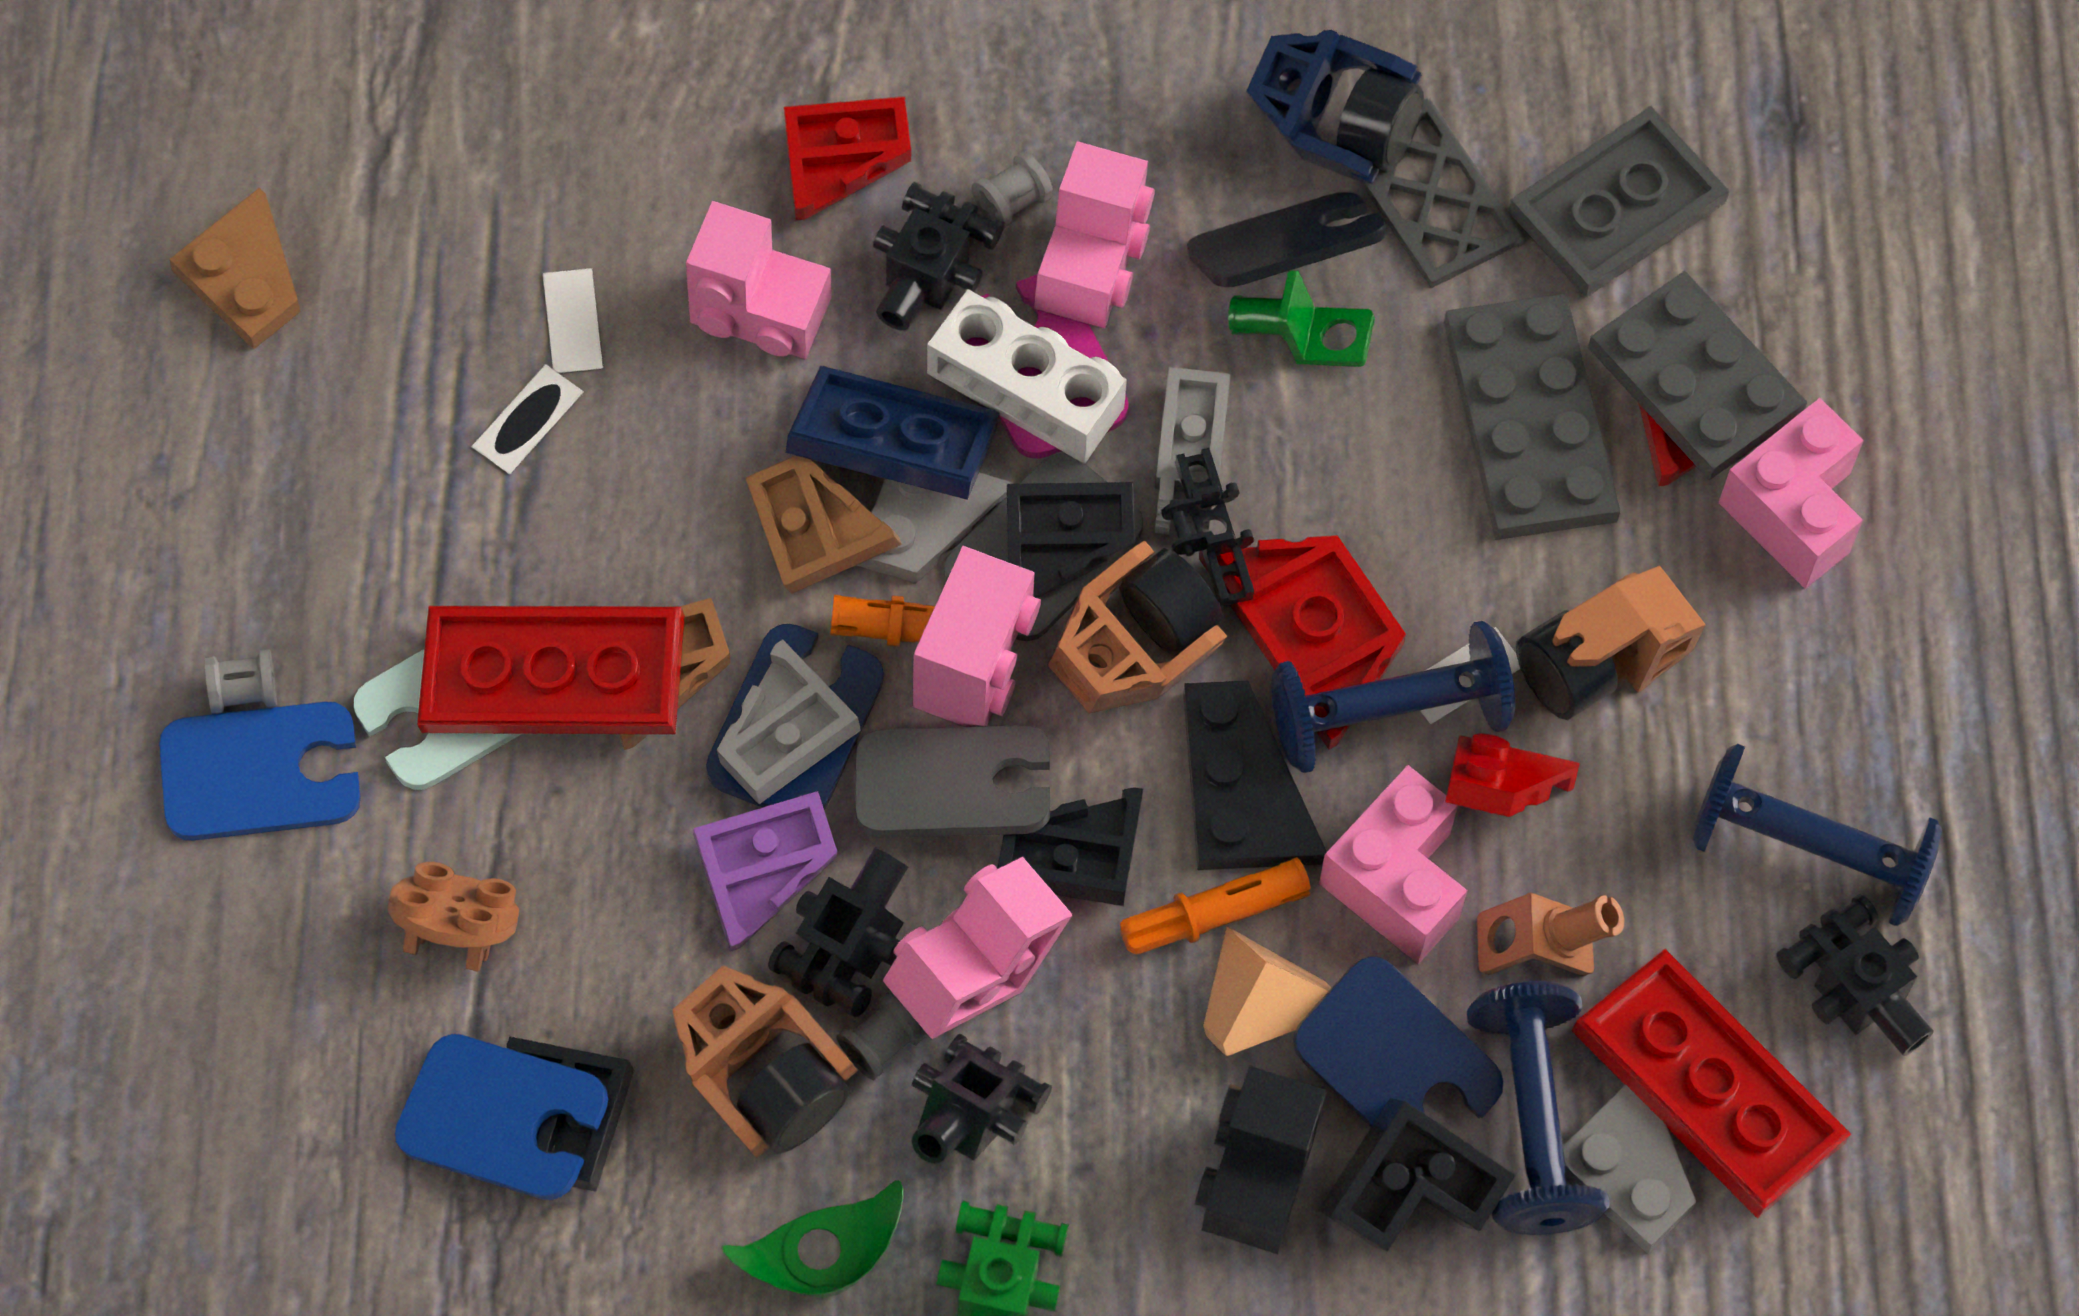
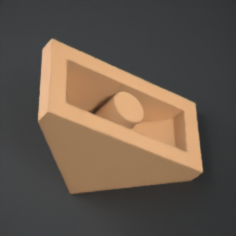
M1226 926L1203 1024L1206 1037L1225 1056H1229L1296 1030L1299 1023L1332 987L1319 977Z

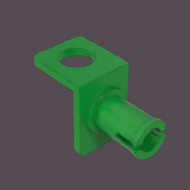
M1288 271L1282 298L1243 297L1242 295H1233L1228 310L1229 329L1232 330V335H1282V338L1290 348L1296 364L1362 367L1366 363L1375 321L1372 310L1315 307L1299 271ZM1345 323L1356 328V338L1349 347L1335 351L1323 345V337L1331 327Z

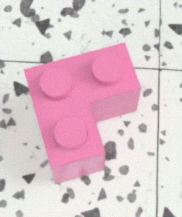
M1076 142L1059 188L1055 228L1037 275L1034 309L1105 328L1112 307H1124L1133 277V272L1126 271L1130 257L1141 259L1150 224H1147L1146 221L1151 209L1155 189L1145 186L1148 161Z
M712 201L686 261L690 323L698 325L701 330L715 337L727 338L733 336L755 343L763 351L775 356H787L790 354L807 359L831 300V268L772 250L771 219Z
M1818 398L1729 470L1718 502L1804 589L1809 587L1850 553L1863 521L1832 489L1851 474L1864 440L1821 398Z
M962 546L914 652V708L964 727L987 726L993 713L1003 716L1015 687V680L1010 679L1016 663L1017 654L1010 650L1018 632L1029 635L1041 605V599L1033 597L1035 572Z
M1407 765L1327 851L1324 856L1319 885L1419 964L1460 919L1467 889L1428 859L1449 837L1458 805L1446 803V795Z
M1023 857L999 869L992 864L978 871L964 887L967 896L961 906L948 915L941 925L929 931L925 927H918L907 934L896 945L894 953L897 958L883 979V982L931 1039L1022 993L1073 914Z

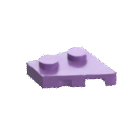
M818 791L693 829V836L730 951L741 948L837 857L838 852Z

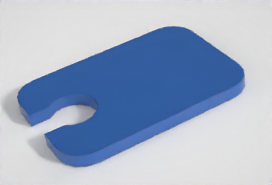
M318 702L186 717L171 722L165 727L160 736L159 746L164 814L170 831L176 837L183 840L196 841L334 825L348 821L356 814L360 807L361 796L358 772L338 774L331 780L314 782L307 779L299 769L300 760L311 748L317 746H330L336 750L356 748L355 729L351 714L344 706L336 702Z
M450 1034L436 1041L429 1050L397 1122L395 1138L400 1149L407 1156L415 1160L538 1199L554 1200L561 1198L571 1190L584 1160L580 1156L565 1151L557 1153L541 1151L537 1146L536 1140L539 1127L550 1116L568 1114L574 1117L579 1125L598 1130L609 1099L604 1085L597 1077L590 1073L465 1035Z

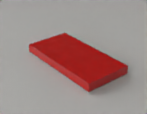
M429 606L417 726L421 733L676 735L684 612L681 607Z
M1666 949L1661 951L1581 1016L1571 1030L1624 1085H1627L1666 1124V1127L1757 1219L1840 1149L1851 1136V1133Z

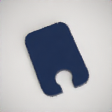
M782 624L771 629L763 639L708 755L706 763L709 781L716 789L762 808L818 791L825 810L883 685L884 672L882 664L877 657L869 652L847 645L840 660V677L834 684L829 686L858 717L861 731L761 804H758L720 764L717 748L728 728L740 718L742 714L741 705L752 685L759 687L772 663L770 653L775 644L783 639L802 660L811 655L818 640V633L799 625Z
M1372 956L1360 959L1353 964L1299 1023L1294 1032V1049L1301 1061L1370 1127H1372L1390 1098L1406 1101L1424 1113V1096L1428 1089L1437 1083H1447L1457 1088L1463 1096L1464 1105L1479 1119L1487 1114L1503 1093L1504 1080L1502 1072L1497 1065L1400 971L1383 958Z

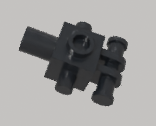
M913 182L906 192L902 203V210L908 213L912 211L902 230L897 232L882 225L873 242V248L887 254L886 285L890 287L876 310L879 319L891 328L906 331L909 329L923 303L941 310L955 285L974 292L980 283L983 270L968 264L970 237L984 243L985 248L993 250L1002 235L1004 222L998 219L993 221L977 214L978 206L968 201L961 208L954 205V195L943 191L938 196L922 189L921 184Z
M875 847L851 888L828 877L818 895L811 891L805 892L800 897L796 906V913L804 917V920L795 934L810 944L804 954H801L795 950L792 944L786 941L781 942L771 953L768 962L769 969L776 974L783 973L792 978L793 988L803 994H809L814 991V999L825 1006H831L836 1003L845 1008L847 1014L853 1017L862 1015L870 1004L872 990L863 984L858 986L851 982V979L856 971L872 979L882 961L892 966L897 956L894 953V949L900 942V940L896 939V936L904 922L885 909L907 871L908 866Z
M1858 894L1851 900V904L1840 912L1830 909L1820 917L1821 928L1814 924H1809L1799 932L1800 940L1790 948H1783L1778 951L1776 957L1784 972L1793 979L1803 975V970L1814 962L1822 969L1814 985L1822 996L1812 1003V1008L1816 1016L1824 1024H1829L1840 1016L1853 1033L1857 1035L1875 1022L1903 1056H1906L1920 1047L1934 1032L1906 999L1917 978V975L1909 966L1919 959V955L1913 944L1905 938L1891 946L1876 927L1861 936L1857 931L1865 925H1873L1878 921L1879 916L1870 900L1864 895Z
M958 1034L945 1053L943 1061L948 1065L942 1072L924 1063L913 1078L912 1086L928 1095L918 1129L912 1136V1146L921 1159L929 1163L938 1164L943 1162L953 1150L974 1161L997 1135L1015 1145L1022 1137L1028 1122L1011 1113L1014 1100L1028 1106V1111L1036 1115L1047 1102L1052 1086L1046 1082L1041 1084L1025 1075V1066L1016 1060L1011 1061L1005 1067L999 1063L1002 1055L1000 1051L991 1046L983 1051L967 1042V1037Z

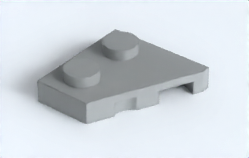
M979 472L970 496L966 500L884 479L872 513L894 530L899 536L902 545L856 566L917 583L938 564L939 557L945 551L954 549L972 531L973 525L1006 498V487L1011 482Z
M783 639L773 647L770 653L772 663L759 687L752 685L741 705L742 714L737 722L730 725L717 748L720 764L758 804H761L861 731L858 717Z
M1627 1085L1563 1145L1566 1167L1564 1177L1573 1185H1585L1605 1190V1193L1609 1196L1610 1206L1604 1214L1647 1254L1693 1210L1696 1204L1695 1197L1666 1124Z

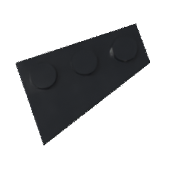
M1249 681L1184 683L1183 699L1197 870L1274 867L1297 857L1303 865H1322L1327 851Z

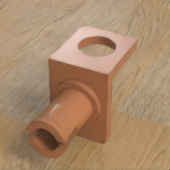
M1528 893L1484 910L1477 916L1479 971L1491 975L1525 961L1536 959L1581 976L1589 975L1594 972L1593 942L1606 937H1614L1622 932L1624 928L1623 911L1618 902L1613 897L1607 898V895H1601L1593 901L1572 908L1534 893ZM1512 919L1516 929L1515 938L1506 951L1498 953L1494 945L1497 928L1503 921Z

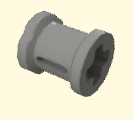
M1026 151L1014 156L1012 166L990 180L985 178L978 179L971 187L974 200L984 217L993 221L998 219L1004 222V228L1011 225L1013 215L1033 202L1045 203L1051 199L1053 191L1052 184L1044 168Z
M270 649L260 650L257 657L221 662L215 656L205 657L206 685L212 714L222 713L225 706L262 701L267 707L277 706L276 682Z

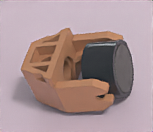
M1144 540L1083 587L1048 666L1089 714L1158 699L1205 661L1223 644L1222 641L1228 637L1218 626L1223 619V614L1210 587L1200 574L1174 551L1163 548L1150 558L1155 552ZM1119 588L1124 604L1141 629L1156 645L1168 654L1176 656L1169 662L1154 663L1106 607L1109 596ZM1090 661L1098 663L1101 668L1093 666Z
M1657 566L1639 574L1633 572L1624 576L1570 611L1564 610L1523 635L1516 641V655L1527 684L1543 706L1558 718L1569 720L1610 695L1617 689V684L1625 679L1629 681L1637 693L1645 689L1658 676L1669 670L1694 650L1706 624L1661 566Z
M722 966L672 1009L678 1037L684 1049L686 1071L691 1077L692 1084L756 1158L760 1157L770 1148L760 1136L767 1141L777 1154L790 1151L819 1132L844 1105L850 1093V1089L845 1082L858 1070L794 996L788 994L783 988L776 985L769 986L754 980L752 976ZM783 1030L803 1036L810 1043L797 1045L779 1055L766 1065L742 1092L737 1102V1108L752 1124L751 1126L733 1104L727 1079Z

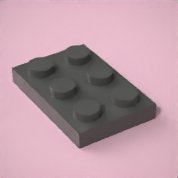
M1650 106L1512 198L1508 212L1585 297H1588L1725 204L1729 190L1655 109Z
M1685 270L1594 333L1589 341L1588 349L1709 480L1775 434L1805 410L1807 401Z

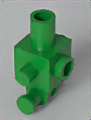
M962 1200L955 1233L963 1235L964 1232L985 1236L988 1239L973 1237L967 1264L942 1259L936 1285L960 1290L958 1316H1028L1029 1307L1055 1312L1061 1285L1036 1280L1040 1251L1029 1249V1247L1055 1252L1054 1256L1062 1257L1069 1224L1061 1223V1226L1037 1221L1035 1220L1036 1212L1027 1210L1024 1211L1022 1219L1007 1216L1009 1206L997 1204L995 1211L970 1206V1202ZM1002 1239L1015 1241L1016 1245L1003 1243L1001 1241Z

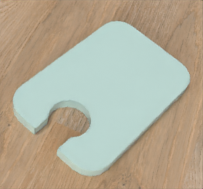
M424 649L366 682L358 689L354 697L353 707L358 721L369 737L385 729L389 721L397 714L403 712L418 713ZM428 733L426 739L420 744L413 747H401L386 756L385 759L396 778L404 786L413 790H424L440 783L521 734Z

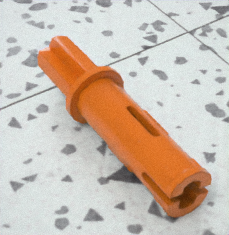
M1297 857L1272 868L1240 877L1188 897L1183 892L1174 894V902L1123 919L1120 923L1122 940L1127 950L1135 955L1185 938L1190 943L1199 941V935L1208 932V930L1309 897L1311 887L1307 872L1301 860Z

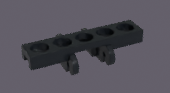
M1210 448L1201 449V454L1185 457L1184 453L1176 455L1175 465L1186 499L1180 501L1173 499L1169 502L1170 504L1161 510L1163 519L1173 520L1178 540L1171 546L1172 550L1178 555L1185 554L1186 556H1192L1194 552L1198 551L1203 552L1220 607L1253 600L1254 588L1242 549L1250 546L1254 542L1252 531L1247 529L1243 530L1240 533L1241 537L1236 539L1225 503L1239 496L1237 484L1229 483L1225 486L1226 490L1223 491ZM1193 465L1203 466L1206 469L1208 479L1202 483H1194L1189 467ZM1216 506L1214 509L1211 510H1201L1203 508ZM1186 517H1192L1197 534L1191 535ZM1209 520H1217L1224 524L1226 532L1214 535L1212 531L1203 532L1202 526ZM1232 552L1234 561L1227 566H1220L1216 555ZM1227 575L1237 576L1241 581L1243 589L1236 594L1227 593L1223 577Z

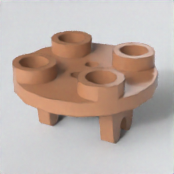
M437 862L419 863L415 867L414 876L404 878L395 884L391 889L387 909L394 923L405 930L403 952L417 955L420 944H424L426 940L448 946L468 947L466 969L476 972L480 971L482 961H487L491 945L504 942L516 932L519 908L514 902L516 889L509 882L493 878L480 881L472 877L455 875L449 866Z

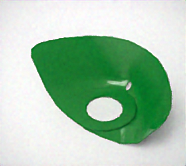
M894 1180L876 1196L860 1202L828 1207L807 1213L746 1246L723 1245L721 1249L733 1264L746 1273L779 1289L817 1298L839 1295L854 1286L868 1274L887 1249L901 1213L904 1198L901 1180ZM817 1229L827 1230L834 1234L841 1247L840 1256L835 1264L820 1270L805 1265L798 1254V1245L802 1237L811 1230Z

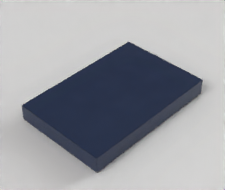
M820 366L790 429L785 453L968 500L996 433L1000 412Z

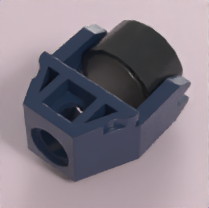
M1325 30L1313 36H1305L1301 33L1271 36L1246 90L1263 114L1303 160L1368 184H1373L1378 173L1376 168L1390 172L1404 157L1418 127L1424 99V92L1418 85L1422 73L1416 71L1418 68L1416 65L1392 53L1350 37L1339 35L1333 30ZM1350 69L1363 70L1365 72L1353 87L1343 109L1337 130L1336 146L1323 141L1316 130L1343 71Z

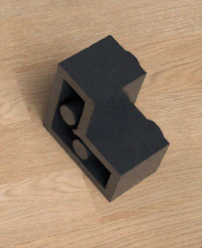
M1249 1066L1242 1087L1233 1084L1229 1085L1218 1121L1220 1125L1214 1142L1215 1145L1225 1148L1218 1170L1206 1166L1194 1204L1206 1208L1202 1231L1278 1255L1315 1140L1327 1090L1253 1066Z
M1390 1098L1318 1211L1371 1246L1388 1252L1421 1199L1461 1226L1480 1232L1516 1175L1406 1101Z

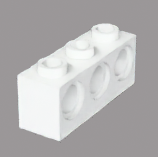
M967 289L927 344V374L984 407L1000 412V416L1084 464L1125 406L1127 379L1122 377L1111 363L1099 357L1089 358L1069 347L1064 338L1057 332L1046 327L1036 328L1018 318L1013 310L1001 300L994 297L983 298ZM972 337H981L988 340L989 343L984 346H971L964 341ZM1024 367H1034L1043 373L1028 377L1019 374L1017 370ZM1076 397H1086L1092 399L1095 404L1088 407H1079L1069 401Z

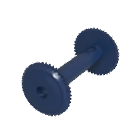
M1484 621L1474 622L1469 630L1470 639L1468 640L1470 645L1468 646L1470 661L1311 695H1305V689H1303V684L1296 671V667L1294 668V664L1290 661L1281 662L1272 675L1271 691L1276 725L1288 761L1302 773L1311 772L1315 768V732L1479 698L1481 710H1483V714L1491 729L1495 732L1505 731L1515 715V690L1508 656L1498 632ZM1459 677H1468L1471 680V687L1462 686L1459 682ZM1314 707H1323L1327 712V716L1324 718L1317 717L1314 713Z
M1736 744L1727 748L1725 755L1718 762L1695 821V833L1692 839L1698 850L1705 852L1717 819L1721 818L1900 887L1888 923L1898 926L1908 921L1922 896L1939 851L1942 829L1938 820L1929 817L1916 848L1912 851L1733 782L1732 780L1745 746ZM1742 802L1748 803L1752 810L1748 812L1742 811L1738 804ZM1891 858L1896 866L1887 867L1882 859Z
M1526 981L1499 986L1478 996L1466 1012L1467 1022L1472 1028L1475 1027V1030L1480 1029V1031H1485V1033L1492 1032V1034L1505 1033L1506 1035L1509 1034L1511 1039L1509 1050L1525 1172L1530 1189L1502 1198L1493 1210L1492 1217L1499 1226L1516 1234L1549 1235L1577 1230L1599 1220L1610 1206L1609 1196L1605 1193V1190L1585 1185L1566 1184L1564 1178L1565 1159L1550 1048L1545 1030L1547 1028H1554V1026H1560V1024L1566 1023V1021H1572L1571 1018H1576V1015H1579V1012H1581L1582 1000L1578 993L1556 982Z

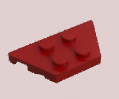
M1338 535L1307 537L1300 542H1290L1285 539L1258 540L1257 547L1242 549L1254 588L1253 600L1231 604L1230 606L1274 670H1276L1281 662H1292L1301 679L1303 689H1305V695L1381 680L1403 647L1406 633ZM1199 551L1198 559L1208 572L1203 552ZM1232 552L1216 555L1220 566H1227L1234 561ZM1227 575L1223 577L1227 593L1236 594L1243 589L1241 581L1237 576ZM1314 707V713L1317 717L1324 718L1327 716V712L1323 707ZM1350 725L1320 731L1317 734L1328 750L1337 746Z

